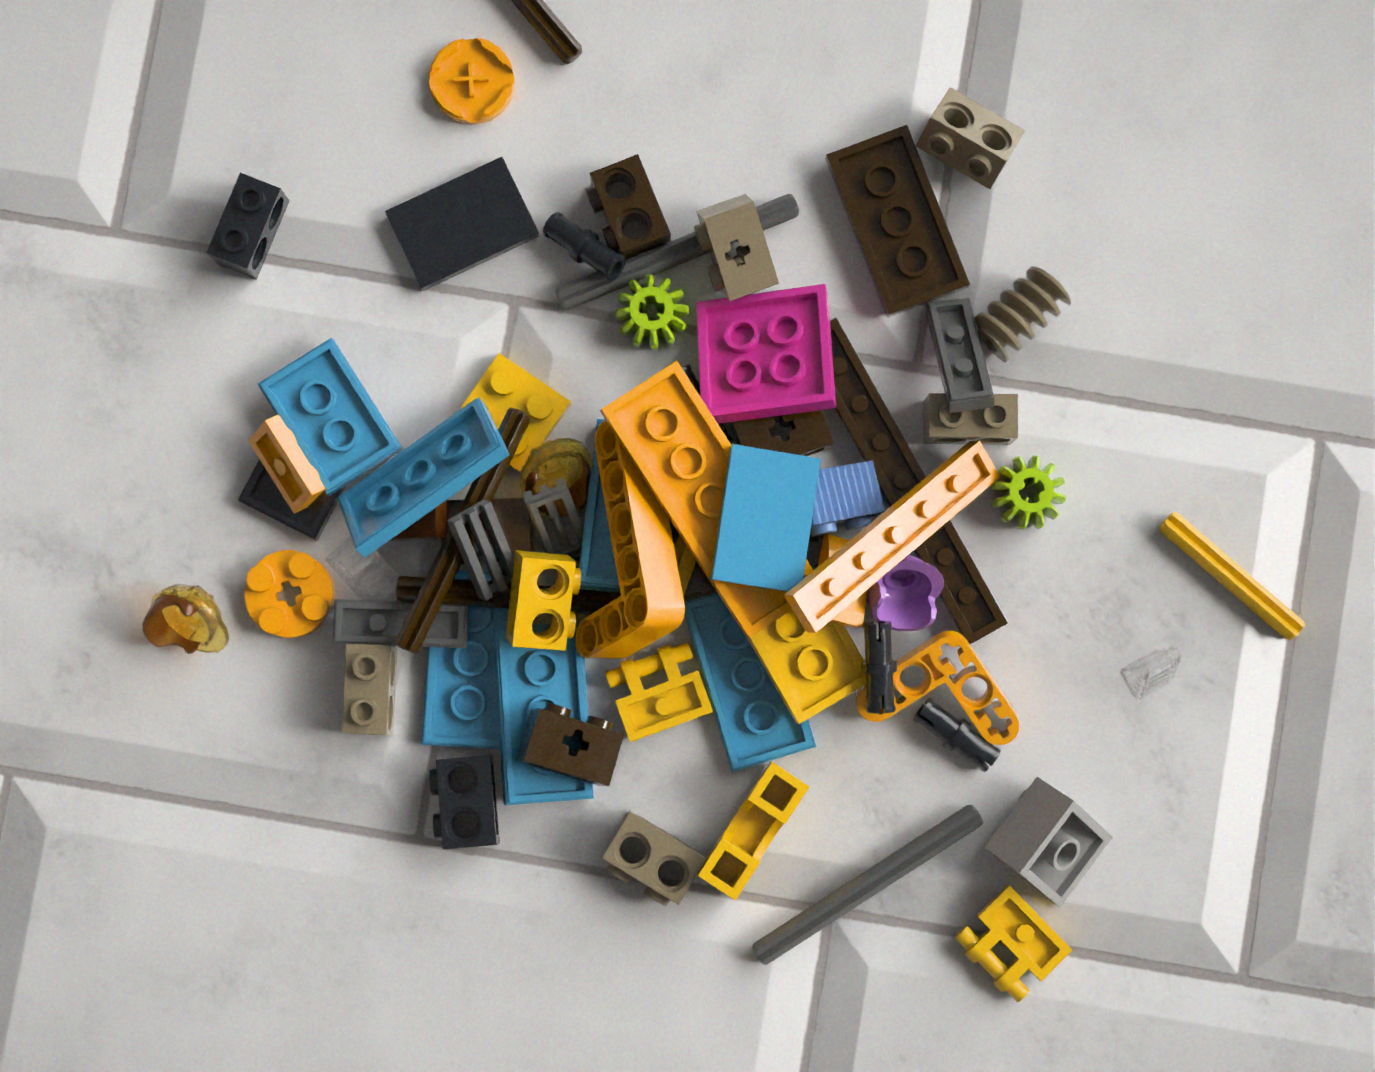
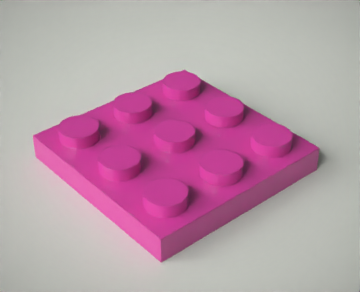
M826 284L749 294L729 301L728 298L696 302L700 397L718 424L836 408L829 299Z

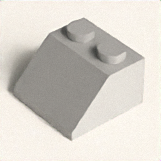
M1036 777L1029 788L1021 794L1017 804L1002 824L994 830L992 837L984 848L1047 899L1061 907L1113 837L1074 800L1039 777Z

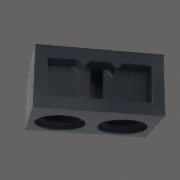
M240 172L206 253L218 265L257 279L290 201L282 189Z
M493 755L436 760V769L429 770L431 795L439 796L440 813L433 814L434 839L442 840L443 850L499 844L500 836ZM458 767H465L473 774V785L465 793L456 791L451 785V774ZM460 812H469L477 820L476 832L470 837L459 835L454 828L455 817Z

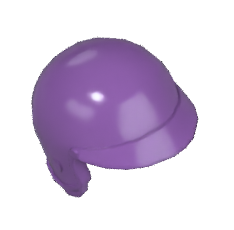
M911 555L906 556L867 589L866 603L876 623H878V620L891 621V630L917 631L926 626H931L936 619L935 599L940 595L944 587L943 575L936 567L925 563L923 560Z

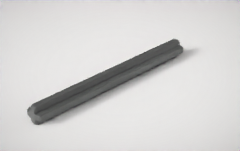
M786 194L756 206L763 231L794 219L799 215V207L792 194ZM692 232L626 259L622 273L615 280L609 281L604 275L596 271L557 287L556 296L563 310H570L629 286L631 280L639 282L645 279L646 275H656L709 253V250H701L695 232Z
M973 805L963 807L756 941L752 948L757 958L763 965L774 961L982 826L983 819Z

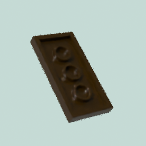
M907 125L826 154L825 160L887 318L969 287L970 282Z

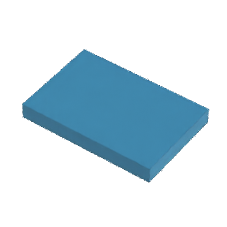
M332 337L257 384L276 415H279L286 427L293 432L301 451L310 465L317 470L320 481L325 487L324 491L328 496L403 450L398 439Z
M736 444L730 445L710 580L786 592L803 580L821 462L820 458Z

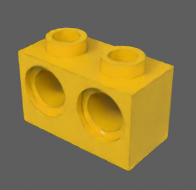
M515 550L505 636L512 647L566 651L567 638H573L576 626L575 612H570L572 594L577 595L581 585V570L576 568V562L570 556ZM545 569H556L557 580L555 584L547 589L538 588L537 579L539 574ZM541 613H550L552 615L550 627L544 632H534L532 630V623L535 617Z

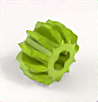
M646 275V287L643 289L637 281L631 280L629 282L630 290L634 296L627 293H619L618 301L626 307L615 310V319L627 321L620 328L622 336H627L637 331L633 339L634 346L640 347L644 338L649 337L651 350H657L659 336H662L669 345L675 342L670 328L678 332L685 331L686 323L677 317L688 315L689 306L676 304L684 296L682 289H675L669 294L667 293L671 284L669 278L665 277L658 288L654 287L653 275ZM656 304L657 311H664L663 315L657 313V320L648 321L647 314L640 313V311L646 312V305Z
M1036 455L1029 459L1027 467L1020 456L1012 459L1013 470L1006 466L1000 467L997 472L1005 482L995 481L990 487L994 492L1003 493L1002 497L992 501L993 508H999L1003 505H1006L1008 508L1002 515L1001 520L1007 523L1015 514L1018 515L1017 528L1020 530H1024L1027 527L1029 518L1036 529L1044 527L1045 520L1043 514L1052 520L1059 516L1058 510L1051 503L1063 504L1066 501L1065 495L1054 492L1055 488L1065 484L1064 478L1058 477L1051 480L1048 475L1054 471L1055 465L1049 463L1042 470H1039L1040 459ZM1024 482L1028 483V488L1034 486L1037 490V495L1032 498V503H1028V497L1022 500L1019 495V491L1025 487Z

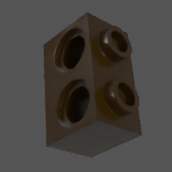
M638 154L589 173L592 187L585 190L594 213L602 211L608 226L602 228V233L609 248L615 252L619 251V254L623 255L626 260L671 241L670 230ZM623 182L631 190L626 197L615 199L607 194V188L612 183ZM632 221L641 222L647 228L646 233L637 239L628 238L622 230L627 223Z

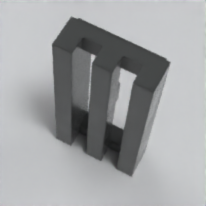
M565 479L556 480L557 487L549 489L547 484L540 486L541 493L532 495L531 490L522 493L545 553L563 554L570 557L580 554L584 528ZM561 498L579 540L578 543L573 545L569 541L554 502ZM545 504L563 547L557 551L553 548L537 508Z
M482 500L448 519L447 523L478 597L487 601L493 597L492 593L506 590L508 588L507 584L512 582L514 558L492 503ZM479 514H480V516H481V519H482V521H483V524H484V526H485V529H486V531H487V534H488V536H489V538H490V541H491V543H492V546H493V548H494V551H495V553H496V556H497V558H498V561H499V563H500V565H501V568H502V570H503V574H502V572H501V570H500V568H499V565H498V563H497V560H496V558H495V555H494V553H493V550H492V548H491V545H490V543H489V541H488V538H487V536H486V533H485V531H484V528H483L482 523H481V521H480V518H479V516H478ZM467 521L475 537L479 553L483 557L492 580L489 582L485 578L463 523Z

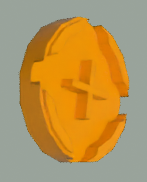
M462 38L454 40L439 50L430 65L429 86L433 101L444 115L458 123L476 125L491 121L504 112L513 97L515 78L511 62L500 47L486 39L464 40Z

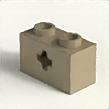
M743 194L696 211L700 224L694 226V231L701 250H709L713 265L707 267V272L715 292L721 290L728 300L732 301L779 284L758 213L751 198ZM736 240L740 245L736 247L737 255L731 257L727 252L731 250L730 242Z

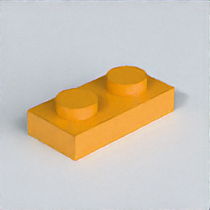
M279 415L265 420L248 439V442L294 514L308 508L325 490L317 470L310 465L298 446L293 432L286 427Z

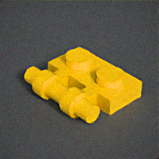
M688 642L672 648L670 644L657 648L658 653L633 661L631 657L620 661V667L605 672L610 688L627 683L631 695L618 699L615 703L630 742L713 712L699 671L697 670L684 676L680 674L677 664L693 659ZM665 669L669 681L644 690L640 678Z
M1008 884L976 915L988 928L981 936L978 937L966 925L954 937L966 949L964 955L972 963L978 962L994 978L992 981L994 986L1001 993L1007 991L1016 1002H1020L1030 991L1019 979L1027 970L1042 982L1072 951L1065 941ZM999 940L1016 956L1007 966L990 950Z

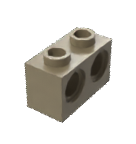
M950 87L931 115L915 146L986 188L991 189L1025 130Z
M929 393L923 401L924 444H967L969 441L979 440L982 444L987 445L1012 444L1018 438V394H994V407L949 413L945 393Z
M346 644L342 734L393 735L397 647L391 645Z
M631 810L602 859L609 862L606 868L609 873L626 883H629L632 877L647 885L644 894L666 907L670 900L678 905L680 904L707 859L704 854ZM628 837L641 839L646 846L645 856L636 862L626 860L620 852L623 840ZM668 860H675L684 868L682 880L674 885L665 884L658 875L660 865Z

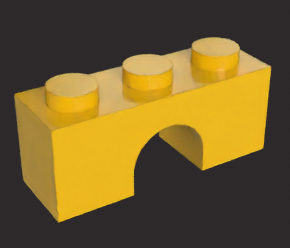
M769 761L707 856L697 876L736 901L760 864V860L780 828L786 824L810 786L774 762Z

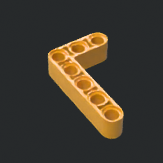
M605 420L602 421L596 431L595 450L621 596L587 616L578 624L575 634V645L580 656L584 658L624 659L676 630L684 619L685 605L669 517Z

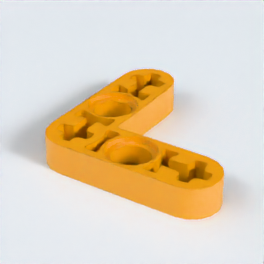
M955 631L938 633L896 660L897 671L893 673V683L896 690L902 696L897 699L894 692V705L896 706L894 712L885 713L884 709L880 708L881 714L868 713L866 706L867 684L856 692V707L859 714L871 722H881L945 682L987 742L994 745H1005L1016 738L1019 732V720L1014 708L966 638ZM946 643L952 648L960 646L957 654L964 669L955 678L950 676L957 673V669L951 659L945 657L941 660L939 658L943 654L941 646ZM970 662H973V666L967 667ZM910 665H916L924 670L925 679L919 686L908 687L900 680L902 670ZM971 677H979L987 684L985 693L976 699L968 698L962 693L963 683ZM990 703L1000 719L1009 717L1005 721L1007 726L1005 731L1000 732L996 727L991 730L988 729L992 724L984 708Z

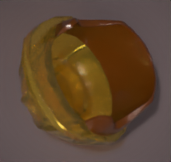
M572 438L548 440L546 443L532 448L530 455L521 468L520 488L522 492L531 490L532 495L541 493L540 486L547 484L549 489L557 487L556 480L564 478L575 508L579 511L587 503L591 469L593 468V462L588 449L581 441ZM563 499L555 500L554 502L560 517L569 516ZM546 504L537 507L542 513L549 515Z
M175 584L157 592L152 598L151 606L142 624L145 637L155 647L179 646L184 648L187 654H192L195 651L218 653L227 646L229 641V633L221 619V611L214 600V596L207 593L199 585Z

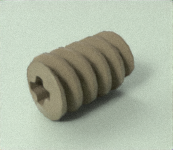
M1031 266L1026 271V279L1018 278L1013 283L1014 291L1005 289L1000 295L1001 302L992 301L987 306L988 314L980 312L974 318L978 335L997 358L1005 363L1009 360L1004 349L1006 345L1019 351L1022 348L1017 337L1019 334L1030 340L1035 337L1030 326L1032 322L1045 328L1048 325L1043 315L1045 311L1055 317L1061 314L1056 304L1058 299L1069 306L1071 305V299L1061 283L1041 268Z

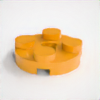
M295 550L277 551L261 559L247 574V584L244 593L246 608L253 621L267 633L284 638H299L309 635L319 629L325 622L324 619L328 616L330 608L333 606L335 599L333 579L327 568L309 554ZM290 582L292 587L301 588V594L295 597L296 604L293 606H289L285 600L280 601L278 593L283 591V584Z

